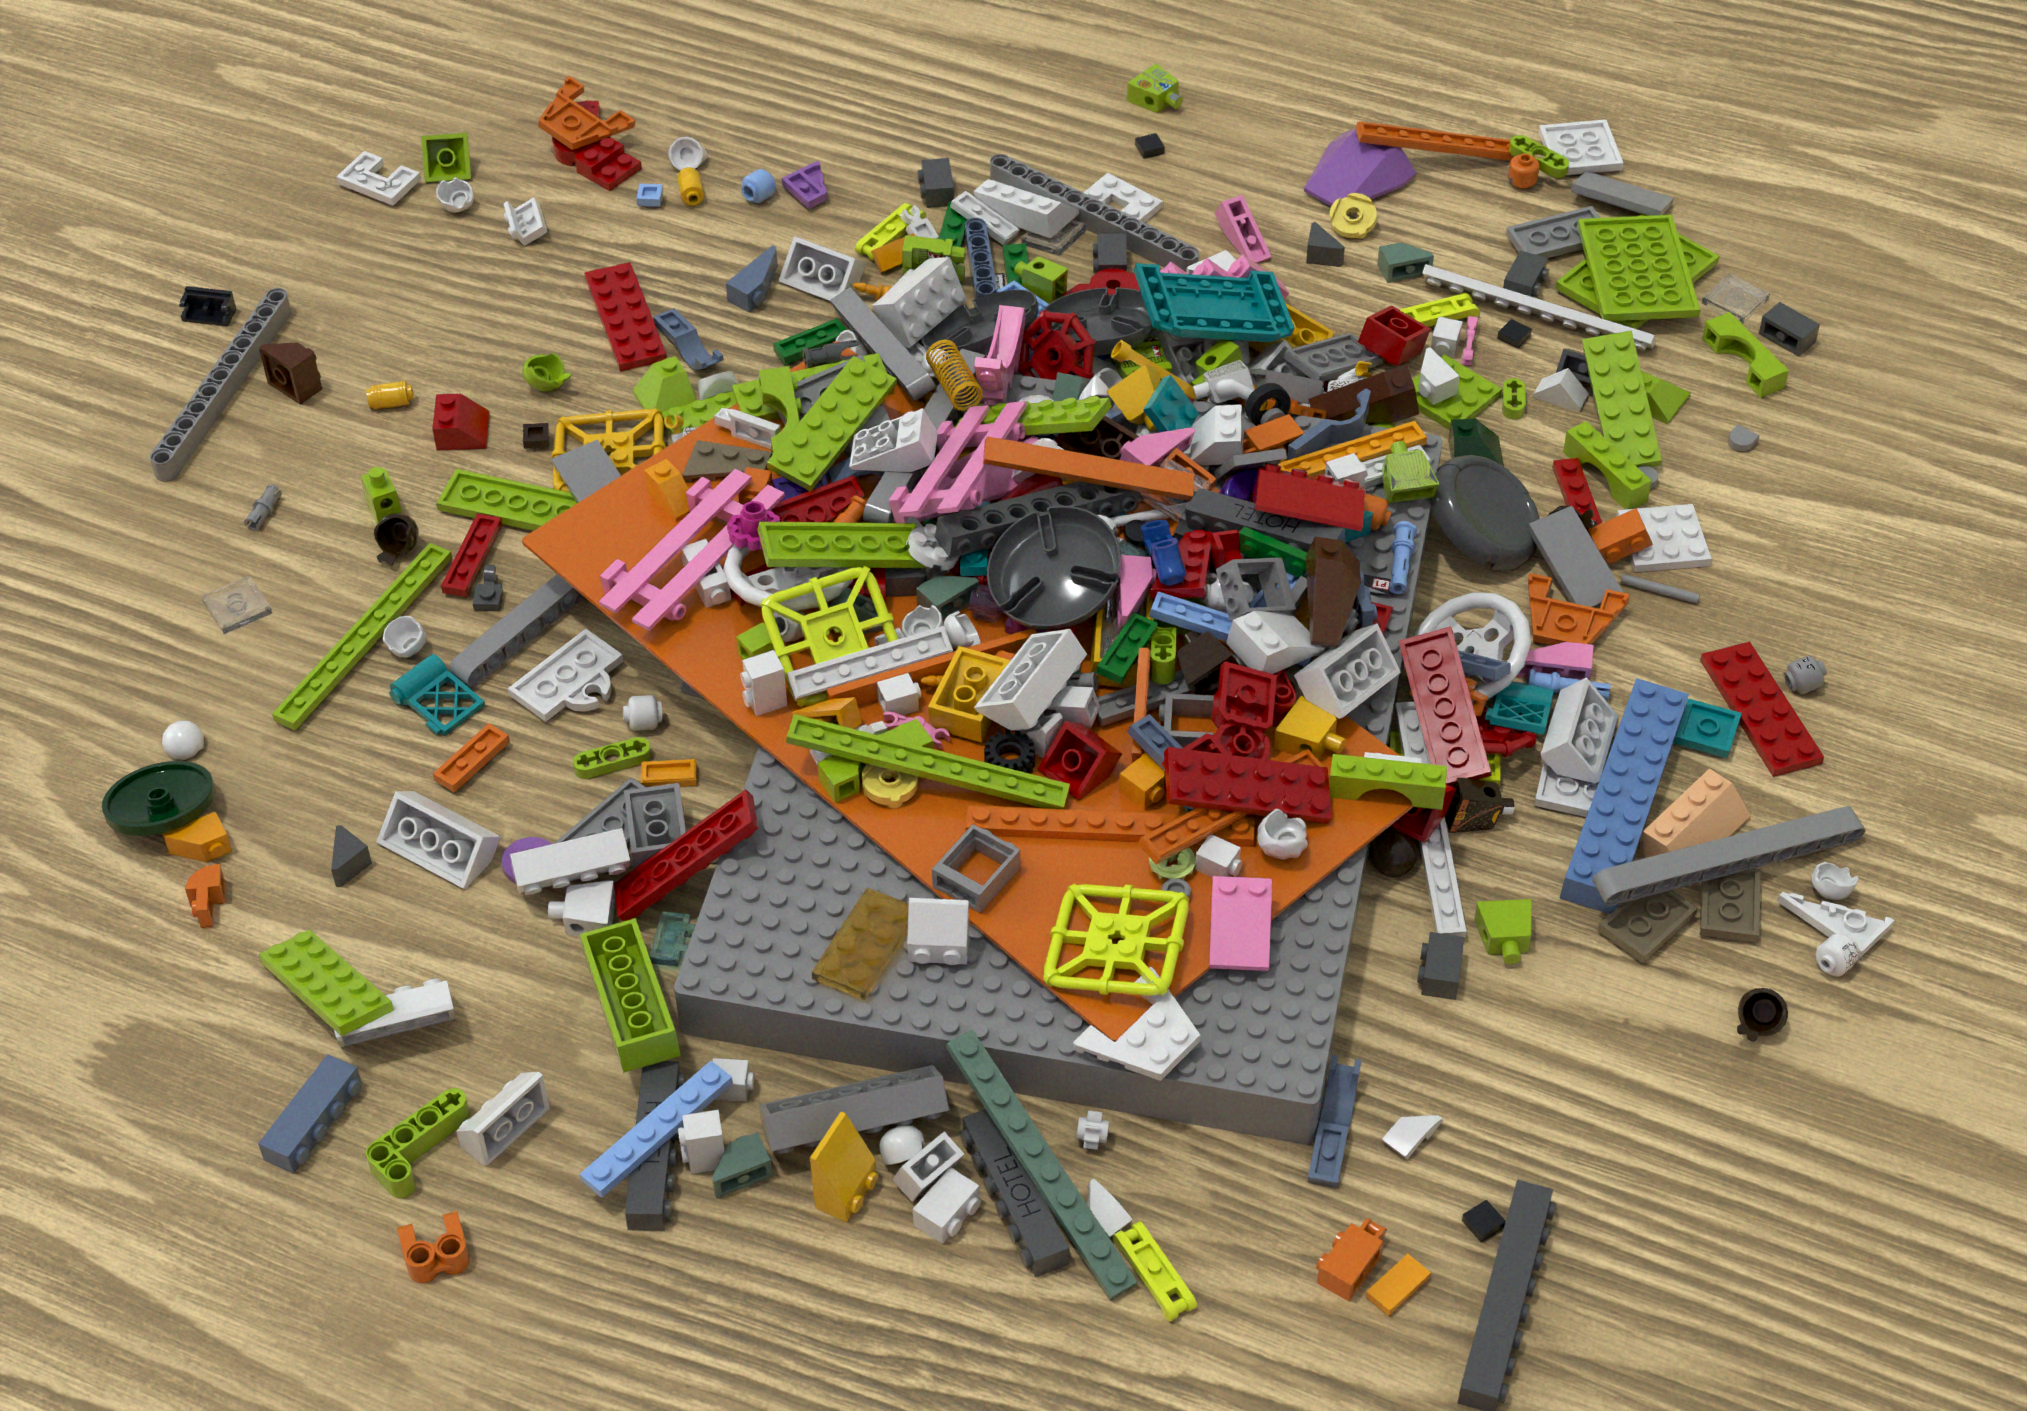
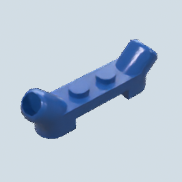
M1154 520L1143 524L1141 531L1147 557H1151L1159 582L1168 586L1182 582L1186 577V571L1178 540L1171 536L1168 522L1166 520Z

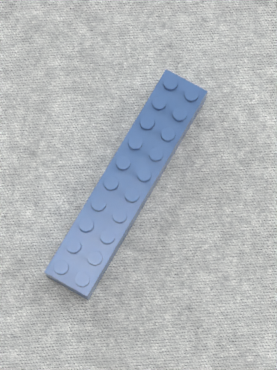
M1636 678L1569 864L1560 894L1561 899L1611 914L1617 908L1618 904L1613 906L1605 904L1592 879L1603 869L1634 860L1689 694Z

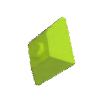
M468 133L421 136L425 183L441 182L442 180L452 181L454 178L459 180L472 179Z
M676 356L652 364L633 389V394L643 409L656 408L664 412L673 407L684 406L696 401L687 373Z
M1641 371L1652 418L1669 424L1690 397L1691 392Z

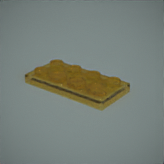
M866 888L811 972L812 979L865 1000L908 933L909 903Z

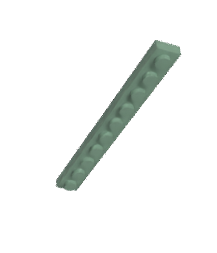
M973 1029L948 1042L946 1049L1108 1299L1112 1300L1136 1286V1278Z

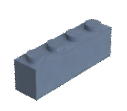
M327 1054L258 1143L263 1160L294 1174L297 1168L307 1161L310 1151L317 1142L323 1140L327 1129L333 1121L342 1115L344 1107L349 1100L360 1091L362 1082L358 1068Z

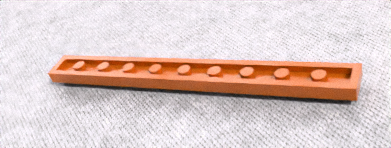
M968 805L966 831L974 824L981 829L989 830L994 836L1139 842L1141 837L1184 814ZM1243 817L1212 835L1236 846L1254 847V817ZM1207 837L1195 844L1202 845Z

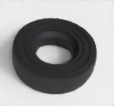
M1266 383L1256 388L1249 395L1245 404V412L1248 419L1254 425H1261V418L1265 413H1261L1260 408L1265 401L1271 398L1276 399L1273 408H1278L1287 415L1291 406L1289 394L1282 386L1276 383Z

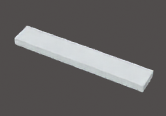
M941 626L788 672L786 676L794 699L797 701L827 692V689L947 654L953 652L945 626Z

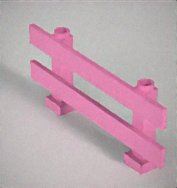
M1027 402L1007 403L996 421L991 424L980 425L990 410L989 405L969 407L957 427L953 426L952 421L942 422L937 429L936 442L940 452L912 493H909L907 486L897 487L888 500L895 522L906 523L910 516H918L920 514L958 512L959 510L974 509L975 506H980L982 504V493L979 489L975 490V485L988 467L987 464H983L985 439L987 436L1011 441L1024 439L1025 427L1022 423H1018V419L1026 409ZM978 446L952 487L948 490L936 491L965 447Z
M734 469L713 490L711 481L701 477L686 492L690 513L637 565L627 572L626 563L617 559L600 575L604 594L606 595L599 601V604L614 613H617L630 600L643 605L644 607L632 618V621L648 631L663 617L671 621L682 619L686 613V606L681 604V599L728 554V551L734 545L730 542L727 525L661 590L648 582L715 516L728 522L731 516L740 515L743 505L732 499L752 481V477ZM767 485L752 501L762 503L767 511H771L785 497V493Z

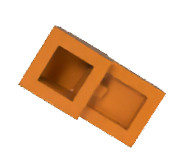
M220 864L205 866L191 875L185 886V891L192 907L193 917H198L201 928L213 927V905L225 903L226 881Z

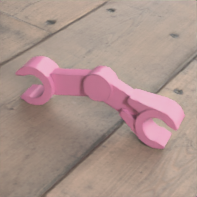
M1468 316L1466 329L1467 347L1463 351L1462 365H1472L1473 350H1471L1472 341H1474V334L1476 333L1478 317Z
M891 711L883 713L884 721H894L890 724L884 723L887 731L917 718L933 739L936 749H943L942 742L937 740L938 738L943 737L950 742V735L946 729L934 728L925 722L921 716L909 718Z

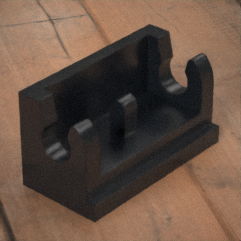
M186 286L179 303V307H185L181 314L183 322L228 327L236 311L233 293L227 290Z

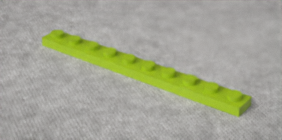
M429 543L272 713L273 720L296 731L380 639L389 623L400 617L453 559L451 551Z
M797 714L793 716L786 738V743L1040 808L1064 809L1070 786L1068 783Z

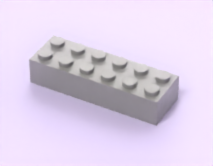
M933 1065L758 1104L765 1140L771 1151L777 1150L779 1154L795 1150V1146L807 1144L808 1147L818 1146L840 1112L847 1114L857 1131L866 1130V1133H874L883 1130L884 1125L895 1123V1126H905L913 1123L915 1118L924 1116V1119H935L941 1117L942 1112L949 1111L943 1076Z

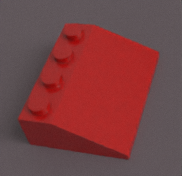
M1266 463L1265 467H1258L1252 495L1255 510L1362 531L1365 490L1362 486H1359L1360 482L1350 479H1344V483L1333 481V476L1318 474V477H1312L1307 475V471L1292 468L1291 472L1283 471L1281 466Z

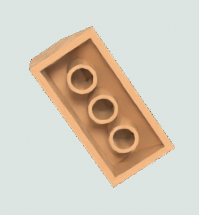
M1709 768L1643 831L1639 853L1648 858L1733 836L1750 819L1751 815L1733 783Z

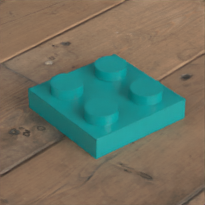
M1172 375L1163 377L1143 409L1159 432L1190 428L1199 415L1195 406Z
M1688 698L1674 744L1728 759L1742 713Z

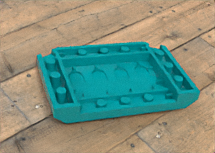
M1136 263L1134 274L1153 328L1178 337L1274 342L1291 336L1295 327L1273 272L1251 270L1248 278L1161 273L1160 266L1157 264Z

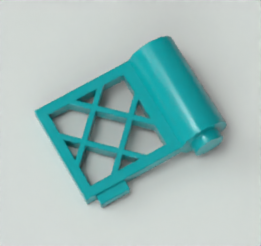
M435 654L429 655L390 684L391 691L389 694L392 700L397 704L409 705L427 721L426 726L436 735L441 733L446 736L485 706V701L447 669L444 662ZM447 681L455 686V692H439V689ZM423 699H435V707H423L419 702ZM439 699H455L454 707H438ZM458 699H470L474 704L470 707H458ZM438 714H454V718L444 725L438 720Z
M1512 681L1508 687L1491 697V699L1495 700L1494 708L1487 709L1485 719L1490 720L1492 725L1545 734L1554 689Z

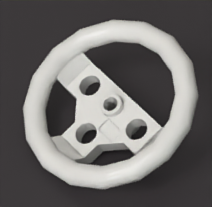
M734 544L728 551L723 570L729 587L744 601L761 607L760 604L763 598H767L776 592L807 583L809 579L814 577L820 579L835 574L837 570L841 572L854 567H777L747 576L741 572L740 568L743 558L751 550L747 546L738 548ZM853 579L822 589L826 603L837 598L852 583ZM813 592L778 603L793 611L819 607Z
M1472 592L1450 599L1429 613L1413 635L1417 636L1451 626L1455 641L1463 639L1457 645L1458 650L1502 661L1503 649L1512 641L1514 634L1515 642L1510 657L1507 660L1508 663H1511L1510 674L1499 678L1495 682L1485 681L1483 677L1473 675V677H1476L1483 683L1476 686L1475 690L1488 697L1487 700L1510 685L1524 667L1531 646L1528 619L1515 602L1497 593ZM1475 608L1495 610L1493 619L1484 628L1465 630L1453 618L1458 613ZM1499 634L1497 639H1495L1492 642H1488L1491 636Z

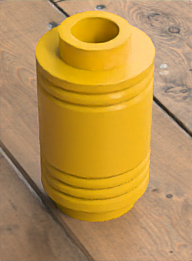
M692 167L683 168L677 175L681 199L686 205H698L704 199L700 174Z
M406 380L371 385V388L366 389L369 408H374L375 410L410 405V400L414 399L413 387L408 385Z

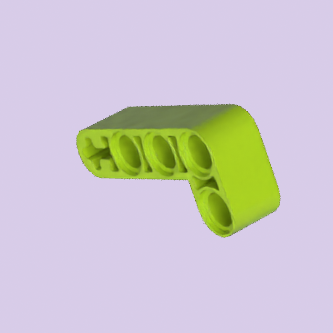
M1183 599L1204 606L1199 600ZM1152 618V621L1158 623V627L1151 638L1150 678L1157 684H1169L1175 679L1176 635H1185L1192 631Z
M450 1088L442 1092L367 1147L366 1157L371 1174L393 1197L406 1198L414 1192L416 1184L410 1163L455 1132L465 1120L470 1118V1110L464 1091L458 1088Z

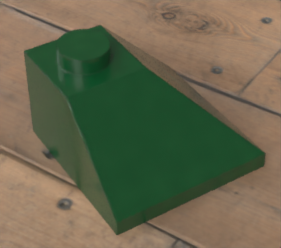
M1451 419L1448 439L1451 459L1462 455H1477L1489 458L1504 466L1498 435L1477 419Z

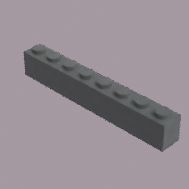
M1517 1179L1461 1383L1458 1404L1482 1411H1496L1498 1402L1503 1404L1505 1402L1509 1385L1504 1384L1503 1381L1505 1375L1512 1376L1516 1358L1510 1356L1512 1348L1519 1349L1523 1331L1517 1330L1519 1322L1525 1323L1530 1305L1524 1303L1526 1296H1533L1537 1280L1531 1277L1532 1271H1539L1543 1253L1538 1252L1539 1245L1546 1246L1550 1230L1549 1227H1545L1546 1219H1553L1556 1202L1551 1201L1553 1193L1551 1188Z

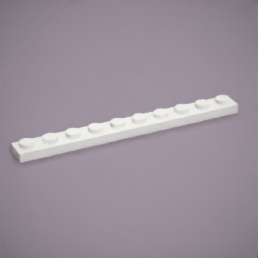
M1425 264L1422 272L1427 283L1440 287L1442 284L1458 294H1463V291L1468 292L1475 299L1485 301L1487 298L1493 300L1494 304L1500 307L1508 308V305L1516 307L1518 312L1530 315L1531 312L1539 314L1540 318L1545 321L1553 322L1555 319L1563 322L1562 325L1571 329H1576L1577 327L1584 328L1586 333L1593 336L1632 330L1635 347L1642 351H1645L1646 348L1653 350L1656 342L1653 334Z
M1395 703L1394 710L1403 756L1422 758L1421 763L1430 764L1415 703ZM1444 816L1426 843L1419 841L1435 931L1436 933L1465 938L1467 931Z

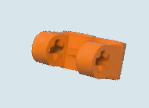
M458 1211L443 1215L447 1233L442 1234L433 1244L423 1240L417 1241L412 1224L397 1227L408 1274L414 1282L428 1283L437 1277L439 1272L443 1271L446 1274L455 1275L463 1272L468 1267L470 1257Z

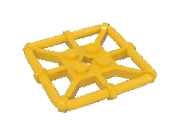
M654 408L620 412L606 410L605 413L562 416L557 420L551 460L566 453L564 451L565 433H567L584 445L598 440L606 453L611 452L609 458L618 472L625 474L637 466L634 464L636 457L653 456L666 448L662 412ZM643 420L630 431L614 432V422ZM606 423V433L588 435L574 425ZM654 427V442L651 445L635 446V441ZM553 466V488L570 492Z

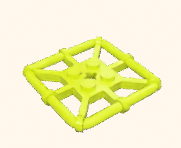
M866 566L863 568H851L817 579V577L811 578L807 583L763 598L760 604L762 607V617L772 641L774 652L784 668L785 680L793 698L794 696L786 676L788 672L794 671L789 655L809 649L815 665L865 650L870 647H868L862 631L877 626L883 627L888 642L898 640L892 623L894 621L892 613H888L877 580L870 572V568ZM858 578L847 602L828 608L822 589ZM866 582L878 617L859 623L853 604L863 583ZM813 592L820 611L803 616L778 603ZM773 612L800 624L805 641L785 647ZM834 629L835 633H841L838 642L828 640L829 630ZM827 692L797 700V705L803 708V706H811L826 701Z
M1072 884L1067 887L1068 891L1062 899L1056 925L1051 928V943L1044 965L1043 981L1050 987L1099 991L1100 995H1108L1109 992L1145 996H1162L1166 994L1173 979L1178 954L1183 950L1184 946L1182 937L1189 912L1188 896L1183 892L1140 889L1127 884L1124 887L1091 884ZM1084 896L1122 899L1119 914L1098 912ZM1133 900L1168 902L1147 916L1129 915ZM1074 902L1091 920L1088 932L1067 930ZM1176 914L1171 936L1167 939L1149 937L1152 927ZM1114 938H1122V939H1124V940H1119V941H1118V944H1113V943H1112V939H1114ZM1063 943L1085 945L1080 956L1056 969ZM1146 950L1167 952L1161 978L1156 977L1143 962ZM1087 966L1105 967L1103 976L1100 979L1070 977ZM1115 968L1136 970L1148 984L1112 981Z

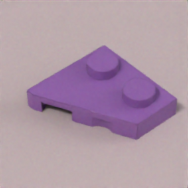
M819 161L781 178L782 186L808 209L828 200Z

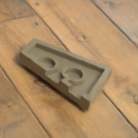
M697 440L682 477L685 483H690L692 479L701 477L710 481H716V477L728 476L734 469L743 473L746 467L768 470L767 461L772 456V452Z

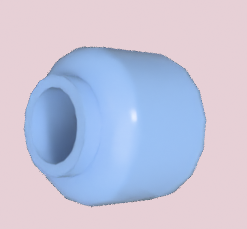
M757 169L743 178L742 194L753 203H761L775 193V179L769 172Z

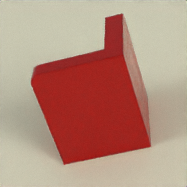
M1238 530L1212 533L1211 560L1215 569L1231 560L1243 559L1239 551Z

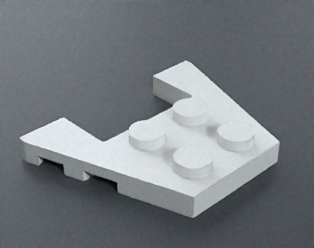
M1150 967L1149 969L1155 974V976L1159 977L1156 971L1152 967ZM1142 976L1134 982L1148 984ZM1168 990L1162 996L1140 995L1153 1005L1116 1042H1113L1092 1025L1073 1042V1049L1083 1054L1085 1051L1097 1055L1099 1060L1105 1062L1111 1060L1123 1064L1125 1069L1161 1081L1201 1039L1200 1033Z

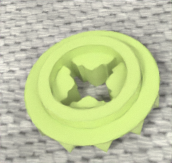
M1188 847L1157 865L1149 857L1151 872L1157 873L1159 879L1168 878L1170 880L1179 878L1184 880L1186 875H1192L1196 858L1193 851ZM1177 859V865L1173 864L1171 867H1167V861L1173 862Z

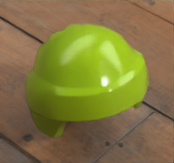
M556 353L534 355L525 361L522 369L524 380L533 388L544 392H551L559 388L564 381L571 378V373H564L563 361Z

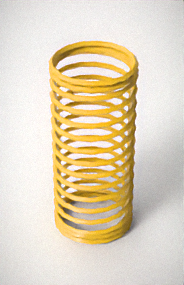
M939 340L933 343L926 352V360L953 407L957 410L966 411L969 407L977 406L983 397L982 388L955 343L951 340ZM945 345L952 346V347L942 348V349H940L939 351H937V352L933 355V353H934L938 348H940L941 346H945ZM945 349H954V350H949V351H945V352L941 353V354L935 359V361H934V363H933V360H934L935 356H936L939 352H941L942 350H945ZM954 352L953 354H948L942 357L936 364V361L939 359L940 356H942L945 353ZM952 356L951 358L945 360L942 364H939L944 358ZM952 363H955L953 366L945 369L947 366L951 365ZM956 367L954 370L946 373L949 369ZM959 370L955 374L949 376L952 372ZM961 373L958 377L951 379L953 376ZM963 377L959 381L953 383L956 379ZM965 380L962 384L955 386L957 383ZM970 386L966 391H964V392H962V393H958L959 391H961V390L965 389L966 387ZM972 386H974L972 391L969 392L967 395L963 397H955L957 395H962L966 393L968 390L972 388ZM976 388L975 393H974L970 398H968V399H966V400H961V401L954 400V399H962V398H965V397L969 396V395L974 391V389ZM977 391H978V394H977L976 398L973 399L971 402H969V403H967V404H958V403L966 402V401L970 400L971 398H973V397L976 395V393H977ZM973 403L972 405L967 406V407H958V406H966V405H969V404Z

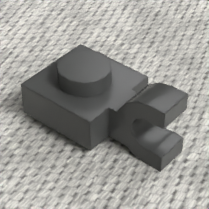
M485 565L484 584H476L473 599L474 611H500L503 587L502 584H497L498 575H495V565Z

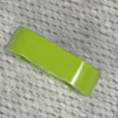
M1510 378L1503 384L1502 413L1509 419H1519L1525 412L1526 386L1522 380Z

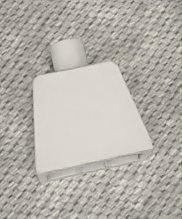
M601 881L570 885L566 890L565 902L549 901L548 917L550 919H563L565 933L578 937L582 933L613 925L616 902L614 882Z

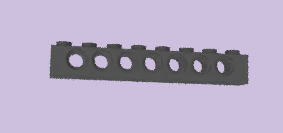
M1078 481L938 517L935 538L948 557L952 558L994 547L1000 536L1013 523L1038 510L1039 515L1048 513L1047 507L1073 506L1088 510L1096 515L1109 517L1136 510L1140 492Z

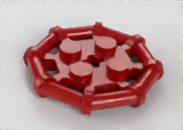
M1043 310L1040 312L1039 317L1024 330L1017 372H1021L1023 376L1036 378L1031 371L1034 368L1042 379L1056 380L1057 372L1069 375L1075 373L1079 377L1092 379L1094 377L1092 372L1096 340L1092 339L1079 321L1078 315L1074 312L1066 314ZM1052 322L1063 323L1061 330H1053ZM1042 328L1043 332L1035 339L1034 335ZM1072 329L1076 332V334L1082 342H1075V340L1070 335ZM1031 345V350H1034V354L1031 360L1028 361L1029 346ZM1084 349L1083 367L1078 366L1082 358L1079 350ZM1053 350L1058 351V360H1052Z
M1484 707L1482 715L1476 716L1486 754H1500L1503 757H1511L1513 752L1522 748H1531L1537 741V737L1533 732L1490 724V720H1486L1485 717L1487 709H1493L1494 707Z

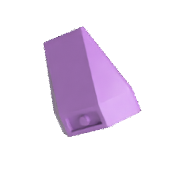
M1354 128L1342 133L1328 145L1305 185L1304 192L1329 206H1332L1338 198L1343 199L1351 193L1363 194L1370 199H1374L1402 188L1416 176V172L1401 147L1360 143Z

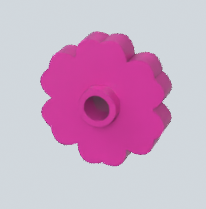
M747 502L743 505L740 515L731 516L727 523L730 542L738 548L747 546L748 549L753 551L762 549L758 534L759 522H780V517L772 511H767L760 502Z

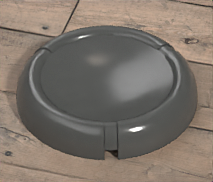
M1108 287L1083 290L1063 296L1043 309L1055 313L1070 314L1074 312L1077 314L1079 321L1092 339L1096 340L1094 356L1111 354L1113 348L1120 340L1131 345V349L1149 340L1158 330L1152 327L1142 294L1139 290L1116 287L1115 294L1108 295ZM1052 322V329L1061 330L1063 323ZM1072 329L1070 335L1075 340V342H1082L1076 334V332ZM1084 349L1079 350L1081 355H1084Z
M1016 289L996 292L972 300L974 308L968 310L965 304L956 308L922 337V343L925 349L928 350L933 343L939 340H951L959 351L966 349L987 356L994 336L999 305L1024 308L1026 315L1025 330L1037 319L1039 310L1037 298L1031 291ZM945 345V346H941V347L938 348V349H942V348H945V347H952V346Z
M1477 455L1454 457L1436 469L1438 472L1435 473L1439 486L1434 497L1430 498L1434 515L1449 540L1462 553L1480 565L1484 566L1488 561L1492 562L1491 569L1508 571L1523 566L1537 549V545L1526 527L1529 523L1539 520L1540 517L1534 501L1521 481L1501 464Z
M1073 506L1047 507L1048 513L1039 515L1038 510L1023 516L1000 536L991 552L987 567V581L990 593L998 607L1018 624L1032 629L1050 631L1070 628L1088 620L1099 612L1109 601L1116 589V584L1121 575L1122 558L1119 543L1114 532L1096 514Z

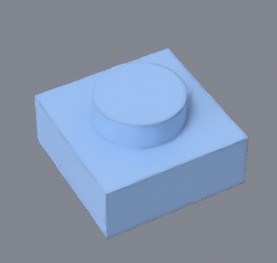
M639 184L637 206L660 207L663 196V184Z

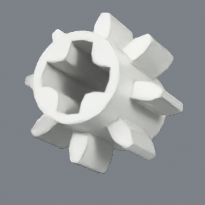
M1088 1111L1087 1118L1079 1117L1076 1139L1084 1140L1083 1148L1097 1150L1098 1143L1107 1142L1109 1121L1102 1120V1112Z

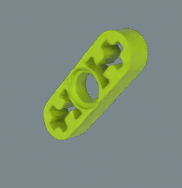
M1516 135L1511 138L1509 152L1514 157L1524 153L1531 156L1542 155L1544 158H1536L1540 164L1539 170L1554 178H1562L1567 175L1569 160L1566 157L1527 136Z
M635 737L580 752L573 758L574 773L581 779H589L640 765L641 762H647L651 758L650 743L643 737ZM615 754L619 756L616 761L610 762L605 760L608 755Z

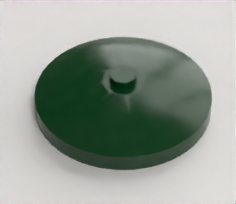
M187 761L156 763L135 770L112 785L103 798L102 811L107 824L119 833L132 836L165 833L188 824L206 811L214 799L215 785L210 772L199 764Z

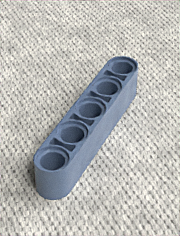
M970 218L965 222V242L974 299L996 293L997 286L986 222L981 218Z

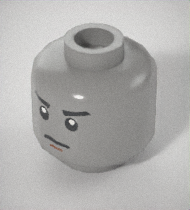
M1810 655L1789 663L1787 671L1784 672V678L1789 689L1801 695L1822 687L1824 676L1827 675L1823 662L1821 660L1816 661Z

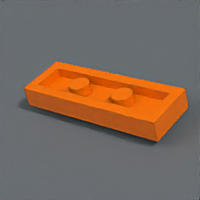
M488 723L433 773L434 781L455 793L510 743L509 735Z

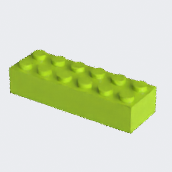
M636 918L580 934L586 962L623 1073L681 1056L676 1031Z

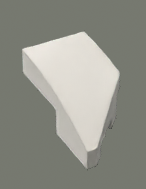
M1439 1115L1401 1117L1382 1138V1141L1408 1160L1424 1139L1428 1140L1443 1122V1119Z
M1094 1178L1088 1183L1087 1205L1110 1238L1133 1219L1118 1201Z

